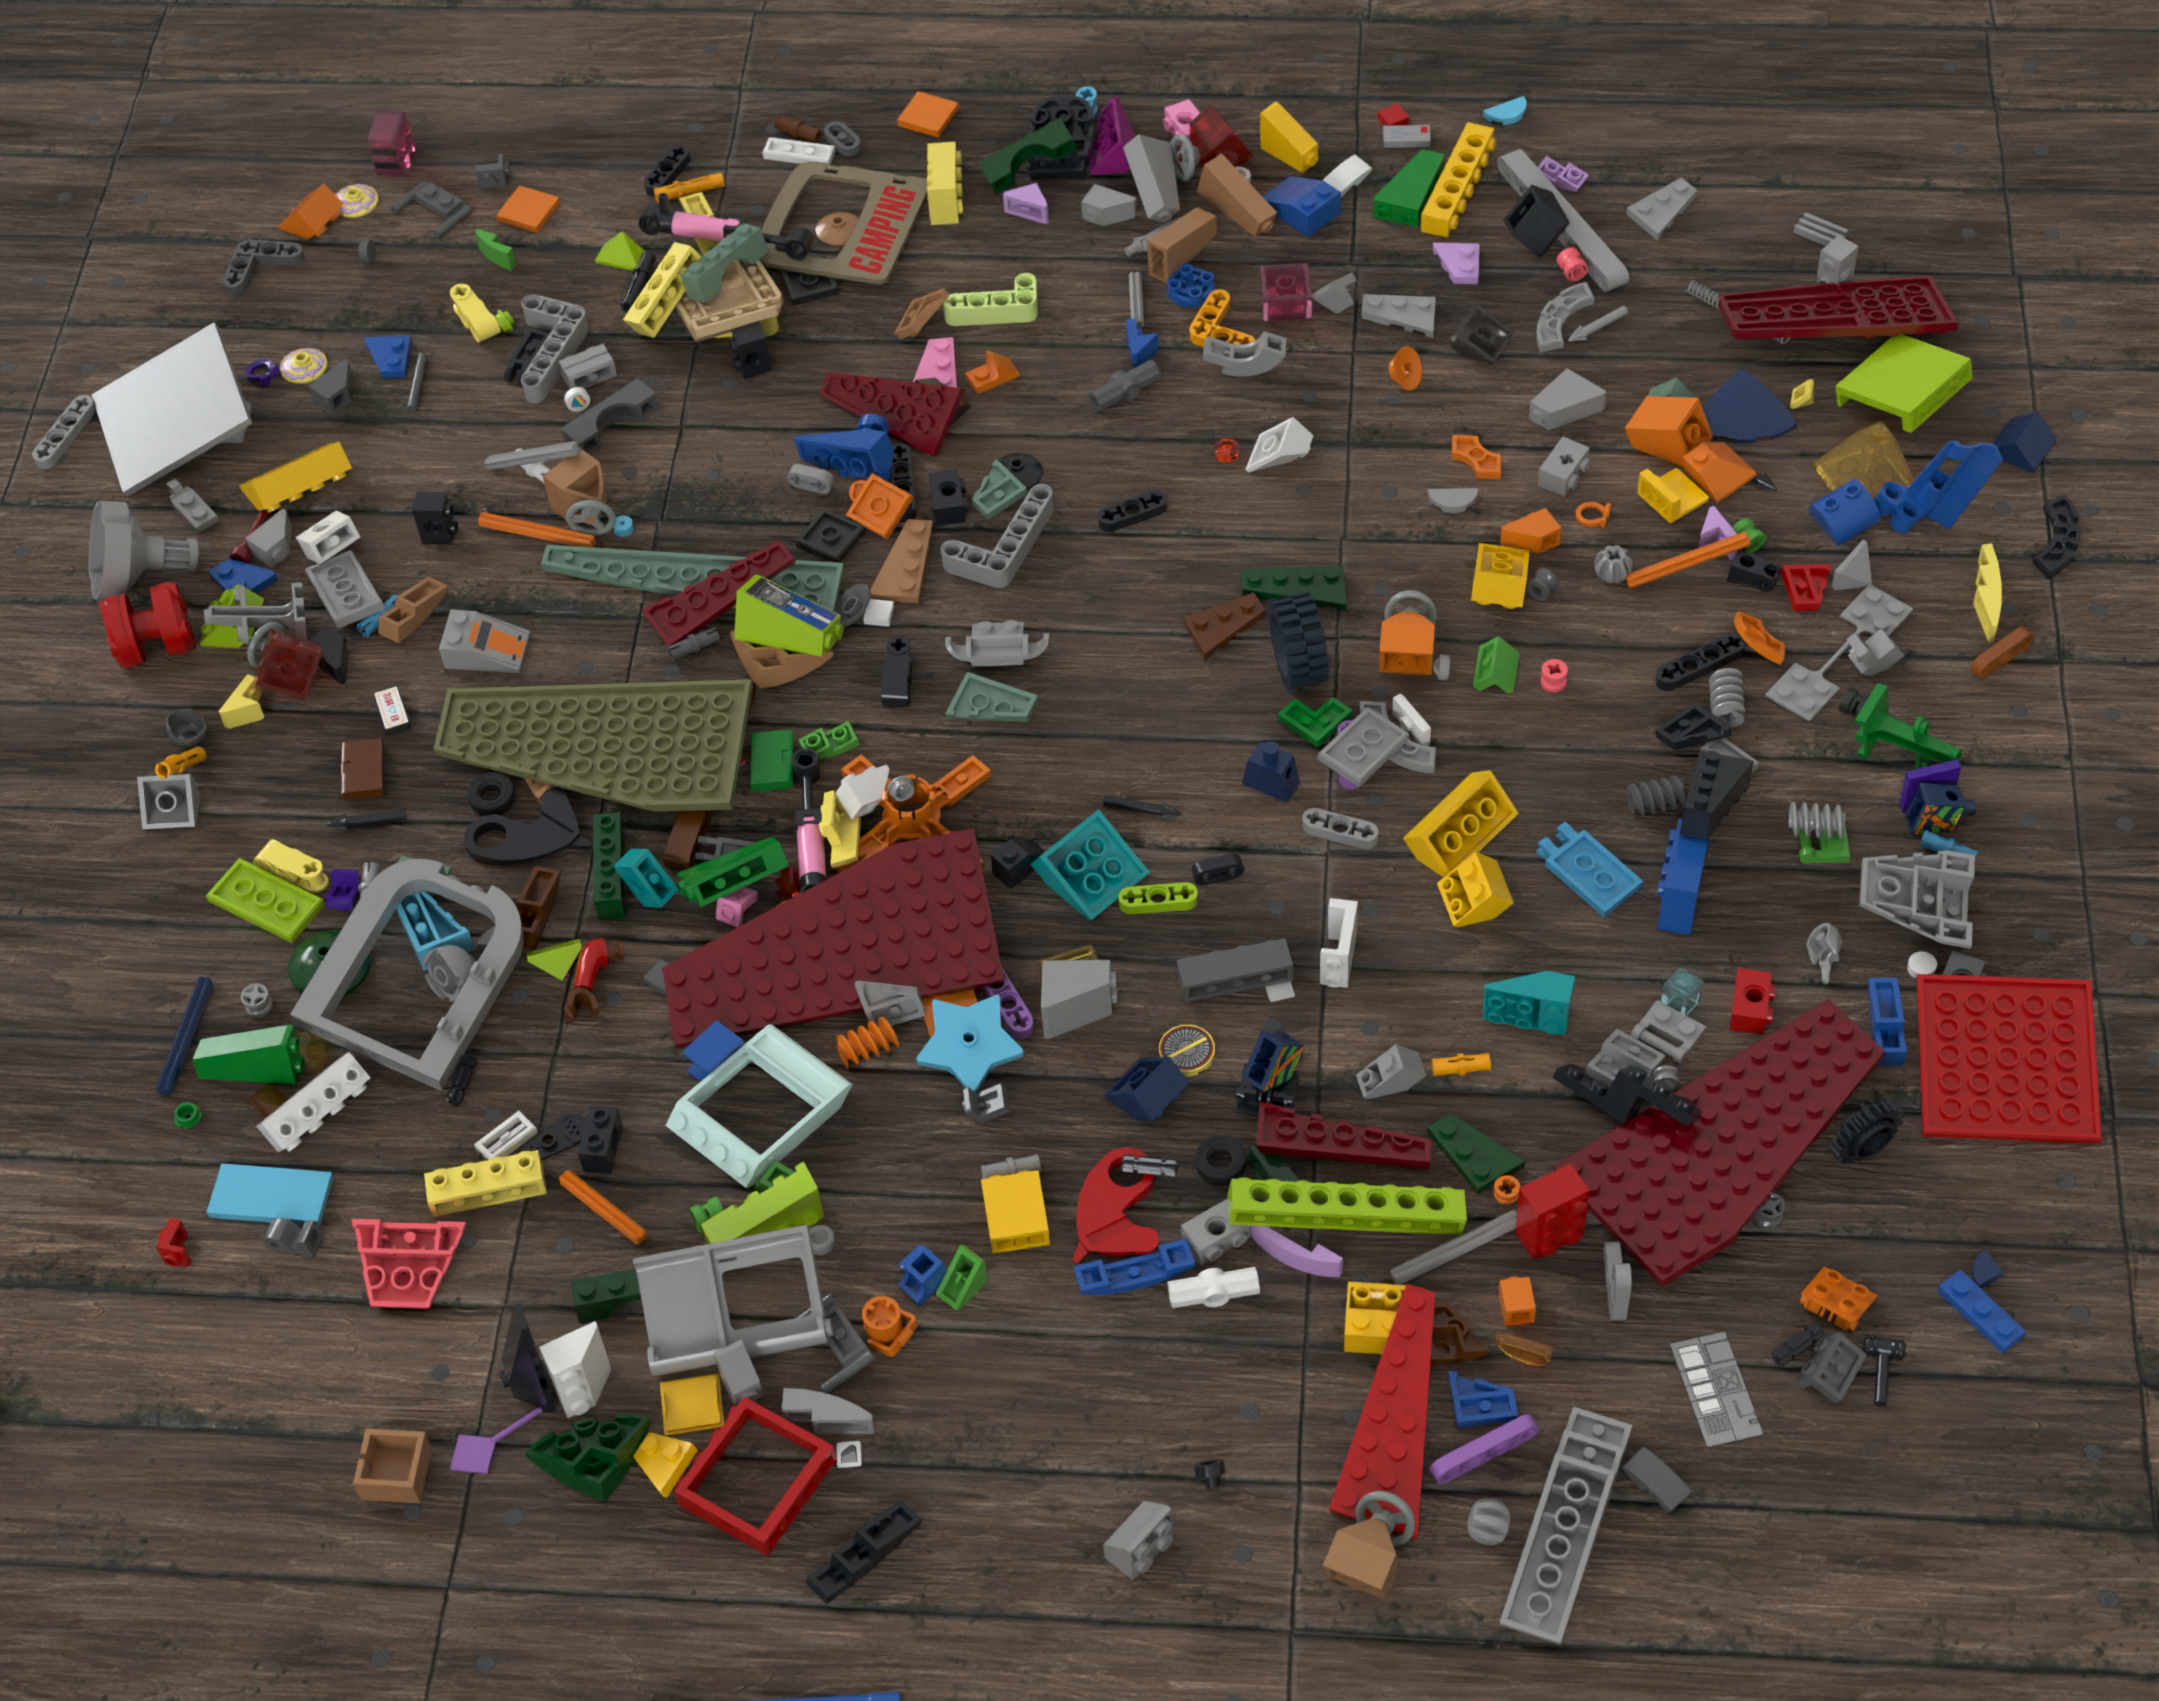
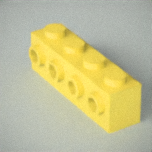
M538 1150L523 1151L507 1157H494L478 1163H465L462 1166L437 1169L424 1174L427 1202L433 1217L547 1194L543 1164Z

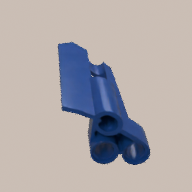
M1949 441L1909 487L1895 482H1887L1882 486L1874 498L1880 514L1890 515V525L1899 533L1909 532L1913 526L1927 517L1951 529L2003 461L1997 446L1980 442L1974 446H1963L1959 443L1960 441ZM1947 457L1962 460L1951 476L1939 471Z

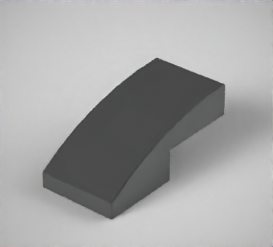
M1645 1447L1641 1448L1621 1467L1641 1491L1646 1489L1666 1513L1672 1511L1692 1492L1663 1461Z

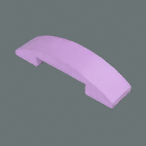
M1250 1226V1236L1255 1242L1284 1264L1319 1276L1340 1277L1342 1275L1343 1258L1318 1244L1310 1252L1270 1229L1269 1226Z

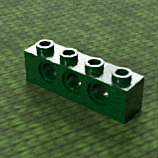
M620 812L594 815L593 902L598 920L626 918L625 881L613 867L625 855V829Z

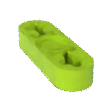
M1188 882L1126 887L1119 893V908L1123 913L1129 915L1190 910L1198 903V890L1195 885ZM1161 894L1166 899L1163 902L1156 903L1151 900V897ZM1170 894H1174V900L1172 901ZM1183 894H1188L1189 898L1183 899ZM1146 896V903H1143V897ZM1133 898L1134 903H1128V899Z

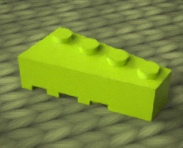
M802 1162L795 1167L797 1172L789 1177L784 1178L781 1175L772 1181L774 1186L766 1191L759 1193L756 1190L749 1194L743 1205L739 1207L731 1205L702 1223L701 1228L706 1243L711 1244L803 1225L810 1227L823 1219L824 1215L818 1187L805 1163Z

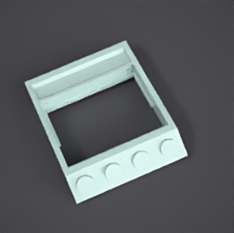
M768 1024L678 1100L665 1126L745 1188H750L765 1174L774 1160L780 1162L841 1108L852 1084L775 1026ZM751 1061L814 1107L809 1114L761 1155L698 1108Z

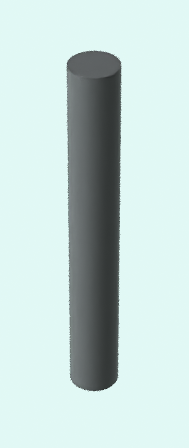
M419 353L407 404L409 412H415L417 409L427 362V355L424 353Z

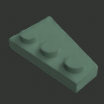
M967 672L945 716L946 719L1028 722L1039 699L1038 695Z

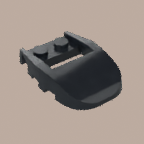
M1057 96L1047 98L1036 106L1030 120L1032 123L1030 131H1027V134L1045 127L1049 122L1061 118L1074 143L1085 144L1084 151L1074 152L1059 161H1055L1047 156H1036L1028 159L1030 163L1028 173L1031 180L1039 177L1080 176V179H1084L1093 155L1092 108L1085 99L1078 96Z

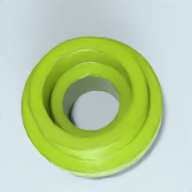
M498 310V314L494 317L504 333L508 330L512 331V324L515 323L507 311L502 313L501 310Z

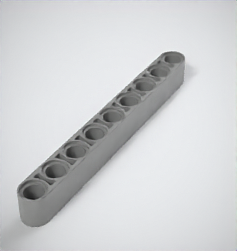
M1517 149L1497 158L1500 173L1521 197L1531 184L1553 192L1570 222L1557 239L1566 249L1574 247L1579 251L1581 259L1588 265L1587 273L1604 292L1629 283V274L1626 267L1523 150Z

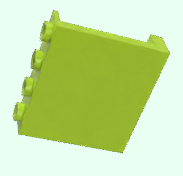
M1902 334L1891 337L1836 385L1837 404L1841 407L1849 399H1853L1902 417L1903 430L1912 433L1972 379L1971 358Z

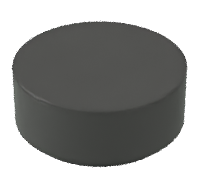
M363 240L359 245V258L363 264H374L376 260V246L372 240Z

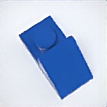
M1126 319V334L1133 369L1148 361L1158 352V335H1143L1142 328H1137L1136 319Z

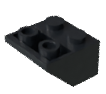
M1532 184L1503 219L1511 235L1540 258L1543 257L1570 224L1553 192Z

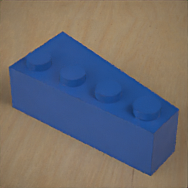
M1678 819L1677 828L1670 831L1664 861L1669 863H1663L1661 879L1664 880L1659 881L1657 896L1662 897L1657 929L1691 935L1709 838L1704 840L1680 835L1682 819Z

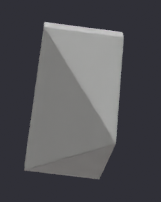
M1862 540L1835 570L1832 584L1833 589L1843 590L1872 585L1867 541Z

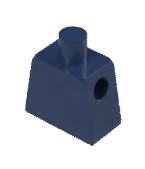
M1276 742L1259 743L1247 761L1242 784L1288 802L1300 784L1294 756L1280 750Z

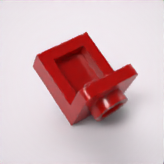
M169 1219L166 1227L159 1234V1242L156 1248L163 1262L167 1265L189 1267L192 1261L186 1249L182 1248L188 1233L179 1219Z

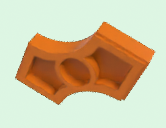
M1452 435L1451 459L1468 464L1473 469L1476 479L1501 480V454L1492 453L1482 447L1478 436Z

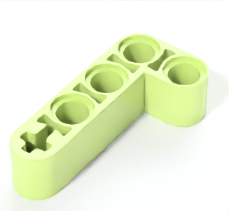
M1021 273L1015 278V290L950 294L943 303L945 322L951 326L1031 322L1038 316L1036 278L1033 274Z

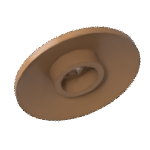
M846 212L829 214L818 222L816 236L825 245L832 247L845 246L859 218Z

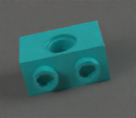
M630 849L613 866L644 907L662 908L679 890L648 849Z

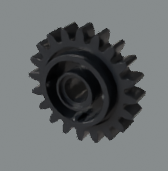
M1882 1099L1878 1104L1873 1102L1864 1106L1861 1111L1852 1113L1835 1133L1837 1137L1831 1140L1832 1145L1829 1147L1831 1153L1844 1165L1848 1162L1853 1164L1857 1159L1861 1161L1877 1154L1891 1142L1896 1132L1899 1131L1897 1127L1903 1124L1901 1119L1905 1115L1895 1101L1889 1099L1885 1102Z

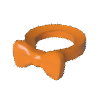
M1596 502L1582 503L1576 509L1577 522L1585 527L1601 526L1604 529L1610 517L1611 503H1606V507ZM1587 508H1594L1600 511L1603 516L1602 518L1587 520L1582 517L1581 513Z

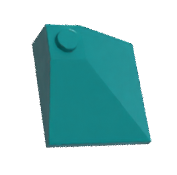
M1099 809L1031 864L1043 881L1054 892L1089 921L1115 902L1122 889L1133 887L1150 873Z

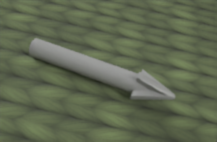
M1622 306L1583 328L1579 325L1569 338V341L1587 340L1586 336L1627 315V308Z

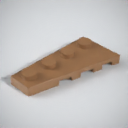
M907 519L870 589V599L919 604L933 531L932 520Z

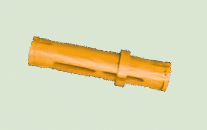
M719 172L685 182L675 181L671 185L654 188V195L657 203H659L658 195L660 193H666L668 200L676 198L680 200L684 196L725 187L722 173Z
M197 746L179 755H170L165 761L156 764V775L165 779L173 774H182L185 769L205 761L206 752L203 748Z

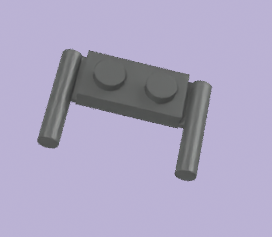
M423 180L391 206V210L397 214L415 200L447 219L433 230L436 238H440L472 212L469 205L463 204V200L432 182L428 183L426 180Z
M830 1293L822 1298L826 1319L831 1318L834 1336L829 1337L828 1344L844 1368L820 1385L826 1394L832 1392L875 1360L869 1348ZM811 1307L796 1318L809 1316L812 1312Z

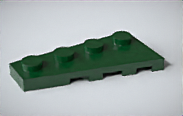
M1344 565L1241 569L1242 596L1254 592L1257 598L1272 600L1277 597L1281 598L1309 592L1317 607L1325 608V605L1337 606V610L1346 611Z

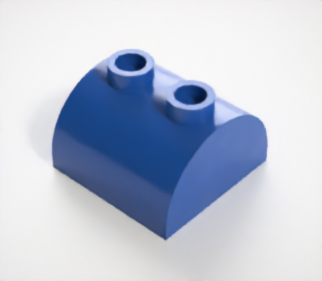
M1851 479L1808 506L1809 514L1837 546H1840L1881 520L1880 512L1874 499L1857 479Z

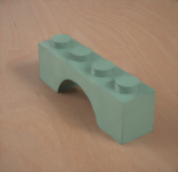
M749 224L738 226L733 233L722 239L717 246L707 251L697 262L691 264L681 274L688 298L707 303L721 291L724 271L733 260L736 259L753 265L767 254L768 249L761 228Z

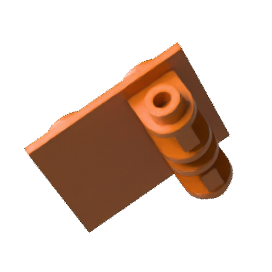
M1824 1266L1801 1292L1800 1303L1804 1305V1309L1816 1315L1820 1313L1819 1317L1824 1318L1828 1310L1831 1311L1828 1318L1830 1323L1837 1314L1834 1325L1844 1329L1846 1332L1848 1330L1854 1332L1859 1324V1318L1878 1295L1869 1291L1865 1286L1856 1284L1843 1277L1839 1272Z

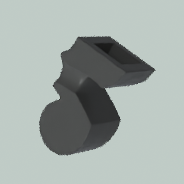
M275 1218L271 1221L262 1242L271 1250L278 1252L287 1251L291 1255L300 1254L303 1258L307 1259L308 1257H315L324 1235L314 1220L306 1221L301 1230L299 1226L289 1219Z

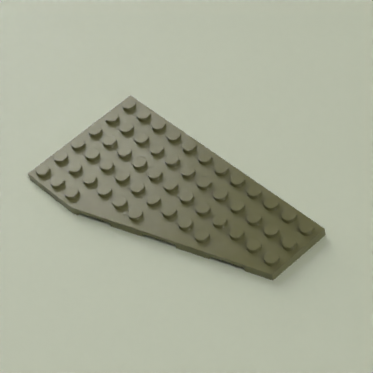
M751 679L448 689L434 751L436 756L650 811L732 810L753 685Z

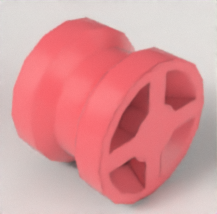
M1550 659L1543 663L1540 680L1542 688L1548 692L1562 691L1567 685L1568 667L1566 663L1558 659Z

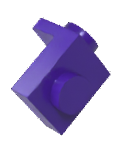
M333 869L331 872L332 887L325 898L326 908H336L340 911L353 909L360 897L358 892L360 884L358 870Z

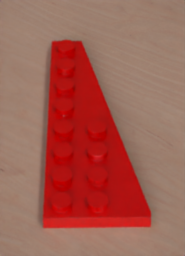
M1406 1283L1329 1511L1357 1521L1356 1508L1361 1498L1366 1494L1374 1491H1385L1395 1494L1404 1500L1413 1512L1415 1530L1410 1539L1417 1541L1436 1294L1435 1292ZM1376 1501L1383 1510H1388L1391 1513L1401 1512L1399 1508L1390 1502ZM1366 1508L1365 1518L1370 1520L1373 1513ZM1397 1523L1392 1533L1401 1535L1405 1530L1406 1523Z

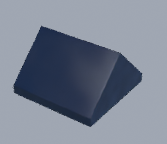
M2037 411L2010 419L1993 444L1997 446L2003 461L2034 474L2056 443L2057 438Z

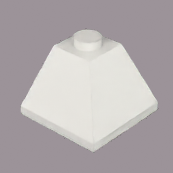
M1294 417L1259 434L1245 470L1250 473L1284 464L1298 457H1304L1310 450L1313 435Z

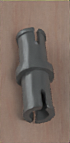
M711 627L696 635H687L686 639L667 646V652L671 660L676 661L691 653H700V649L720 642V637L716 628Z

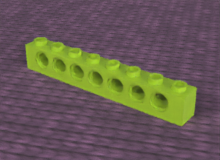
M1239 1178L1231 1179L1228 1190L1229 1225L1462 1235L1467 1222L1465 1191L1451 1187L1436 1189L1423 1186L1397 1187L1391 1184L1372 1186L1365 1183L1351 1185L1338 1184L1337 1182L1310 1183L1305 1180L1287 1182L1278 1179L1266 1181Z

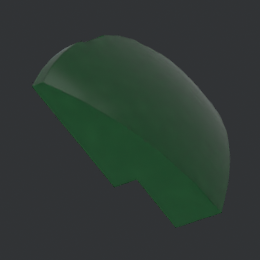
M617 1413L614 1420L598 1421L594 1416L581 1419L572 1423L571 1430L558 1436L554 1432L547 1434L533 1444L525 1452V1455L539 1468L560 1482L585 1495L605 1502L618 1487L635 1460L633 1456L646 1437L651 1424V1418L637 1414Z

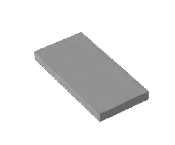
M352 550L305 569L307 577L337 629L378 613V611L385 610L382 600Z

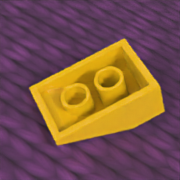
M1479 543L1471 601H1476L1481 605L1500 604L1509 609L1523 607L1530 550Z

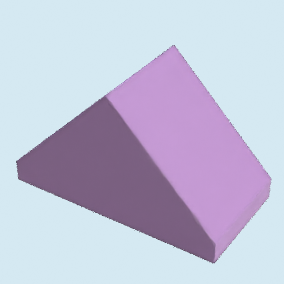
M1037 183L1006 191L1003 194L1005 213L1043 224L1049 222L1047 202Z

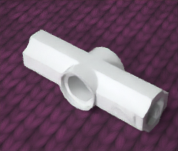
M1255 1267L1223 1272L1220 1268H1209L1202 1271L1198 1277L1168 1281L1169 1298L1172 1308L1204 1303L1207 1307H1218L1226 1304L1231 1298L1260 1294Z

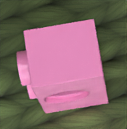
M1190 99L1164 108L1165 118L1163 119V125L1167 132L1170 131L1173 137L1177 134H1183L1188 137L1192 145L1197 149L1211 144L1210 126ZM1179 141L1177 145L1182 146V142Z

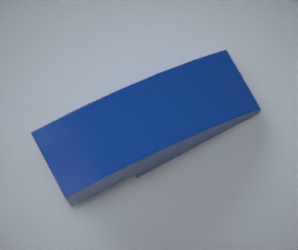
M1897 977L1868 978L1871 1037L1885 1051L1884 1059L1878 1066H1903L1905 1064L1907 1048L1903 1031L1905 1021Z

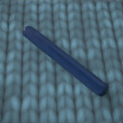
M201 976L197 979L156 1086V1090L160 1095L170 1096L173 1092L213 987V982L209 977Z

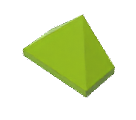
M622 231L603 245L595 262L633 271L634 267L639 264L644 250Z
M576 939L527 952L528 962L562 981L582 949L581 940Z

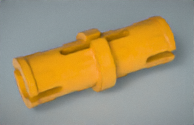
M1460 1053L1455 1057L1432 1058L1434 1077L1448 1074L1466 1076V1073L1491 1071L1489 1053L1465 1056L1463 1053Z

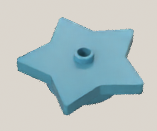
M995 995L969 1007L933 1000L935 1033L916 1059L918 1065L947 1070L960 1081L965 1089L969 1087L976 1093L990 1071L998 1065L1023 1057L1024 1053L1023 1049L1001 1028L1000 997Z

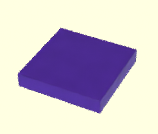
M1952 760L1907 771L1899 801L1901 811H1907L1919 783L1957 785L1961 771L1959 761Z

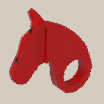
M1129 1147L1112 1150L1089 1172L1080 1192L1077 1205L1076 1220L1079 1244L1072 1261L1079 1264L1091 1253L1111 1258L1123 1255H1146L1158 1249V1232L1149 1227L1132 1224L1124 1214L1127 1209L1152 1191L1156 1179L1155 1175L1144 1174L1140 1182L1130 1187L1119 1186L1109 1177L1111 1171L1121 1165L1123 1155H1135V1158L1138 1159L1139 1156H1147L1141 1150Z

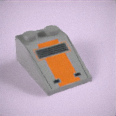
M450 610L439 651L445 669L520 674L531 633L529 630L477 611Z

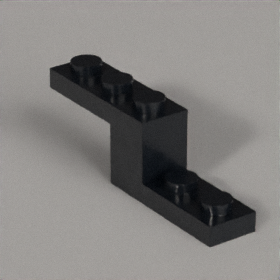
M1567 1064L1557 1068L1553 1076L1555 1080L1622 1124L1637 1115L1644 1100H1647L1685 1126L1697 1122L1703 1112L1695 1107V1103L1692 1100L1683 1096L1679 1097L1671 1091L1670 1086L1661 1081H1654L1647 1076V1072L1638 1066L1630 1065L1620 1069L1610 1088L1606 1083L1597 1079L1593 1080L1587 1076L1585 1070L1575 1064Z

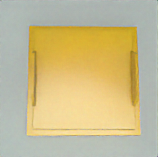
M719 1373L660 1382L664 1436L712 1430L723 1426L724 1416Z

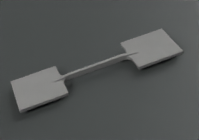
M1869 584L1840 614V617L1856 626L1857 631L1855 634L1858 636L1861 633L1874 635L1880 629H1883L1890 636L1910 615L1914 608ZM1846 641L1819 671H1810L1795 662L1765 694V697L1810 722L1840 690V687L1824 679L1823 674L1851 645Z

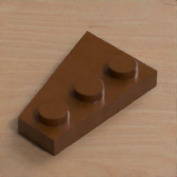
M1253 592L1184 617V626L1204 660H1206L1219 646L1224 647L1234 635L1245 632L1264 618L1265 610Z

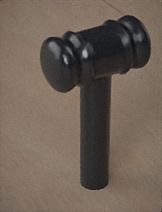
M1867 1335L1864 1338L1862 1350L1867 1356L1877 1357L1874 1404L1885 1406L1887 1404L1889 1360L1895 1358L1899 1361L1903 1360L1906 1353V1344L1904 1340L1896 1341V1339L1878 1338L1877 1336L1872 1338Z

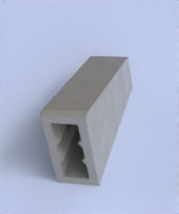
M1138 134L1123 149L1148 219L1166 222L1180 210L1171 144Z

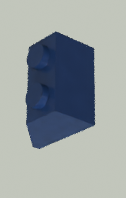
M1170 1057L1140 1058L1104 1096L1136 1120L1154 1121L1164 1114V1108L1170 1102L1177 1100L1183 1094L1182 1090L1189 1082Z

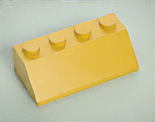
M338 441L311 451L239 485V487L258 511L266 509L267 512H271L282 507L281 501L289 499L292 502L303 497L302 492L309 488L313 492L324 487V481L330 478L334 482L346 477L345 471L352 469Z
M1491 770L1473 772L1403 839L1418 861L1444 878L1474 852L1479 853L1519 813Z

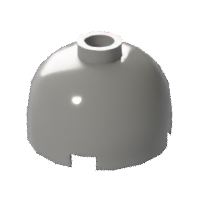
M443 945L437 947L424 956L423 967L427 965L429 972L425 975L426 980L438 997L444 999L447 996L450 999L449 1001H454L468 979L470 969L475 960L467 951L459 946Z

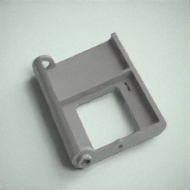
M807 1225L633 1259L650 1343L647 1355L652 1376L716 1365L714 1352L739 1340H742L749 1357L753 1358L829 1343V1337L834 1336L831 1318L826 1319L812 1239ZM795 1257L801 1258L811 1303V1314L805 1317L734 1329L731 1326L723 1273L728 1270Z

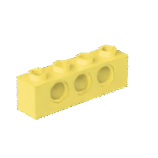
M674 242L623 320L638 334L654 338L686 291L681 274L691 264L702 258V256L691 246Z

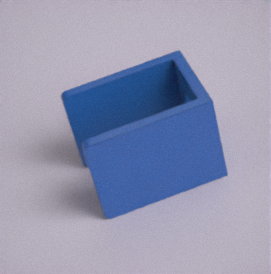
M716 1020L683 1051V1055L693 1062L688 1068V1073L701 1082L744 1045L743 1040Z

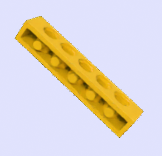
M1467 122L1422 212L1421 232L1448 238L1452 229L1455 230L1457 228L1459 215L1463 214L1466 208V200L1472 197L1474 184L1479 183L1482 168H1486L1488 164L1489 153H1493L1495 150L1497 139L1494 138V128Z

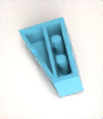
M415 892L405 897L397 906V914L423 971L428 969L427 965L423 967L425 954L437 947L456 945L468 953L475 950L469 931L464 926L461 927L450 913L445 912L439 907L437 902L427 892Z

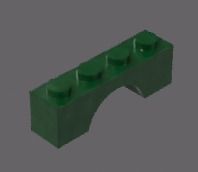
M1059 118L1049 122L1045 127L1027 134L1025 138L1014 144L1007 145L1003 150L994 155L987 156L983 161L979 162V165L993 192L997 195L1016 184L1017 171L1026 160L1036 156H1047L1055 161H1059L1077 151V148L1063 121Z
M636 1269L571 1281L573 1305L579 1324L609 1318L612 1311L628 1302L642 1300Z

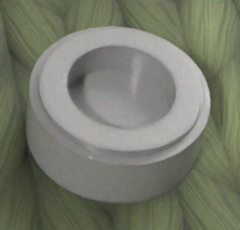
M816 1225L809 1229L815 1255H825L834 1248L835 1237L831 1228L825 1225Z

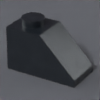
M325 626L303 643L307 656L312 663L340 685L346 683L349 657L345 645L347 640L339 631L335 632L328 626Z
M1010 839L990 854L992 873L1012 889L1035 871L1031 864L1046 851L1033 840Z

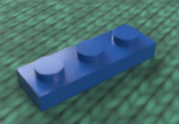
M1959 1270L1939 1285L1937 1292L2002 1354L2025 1337L2026 1331L1962 1270Z

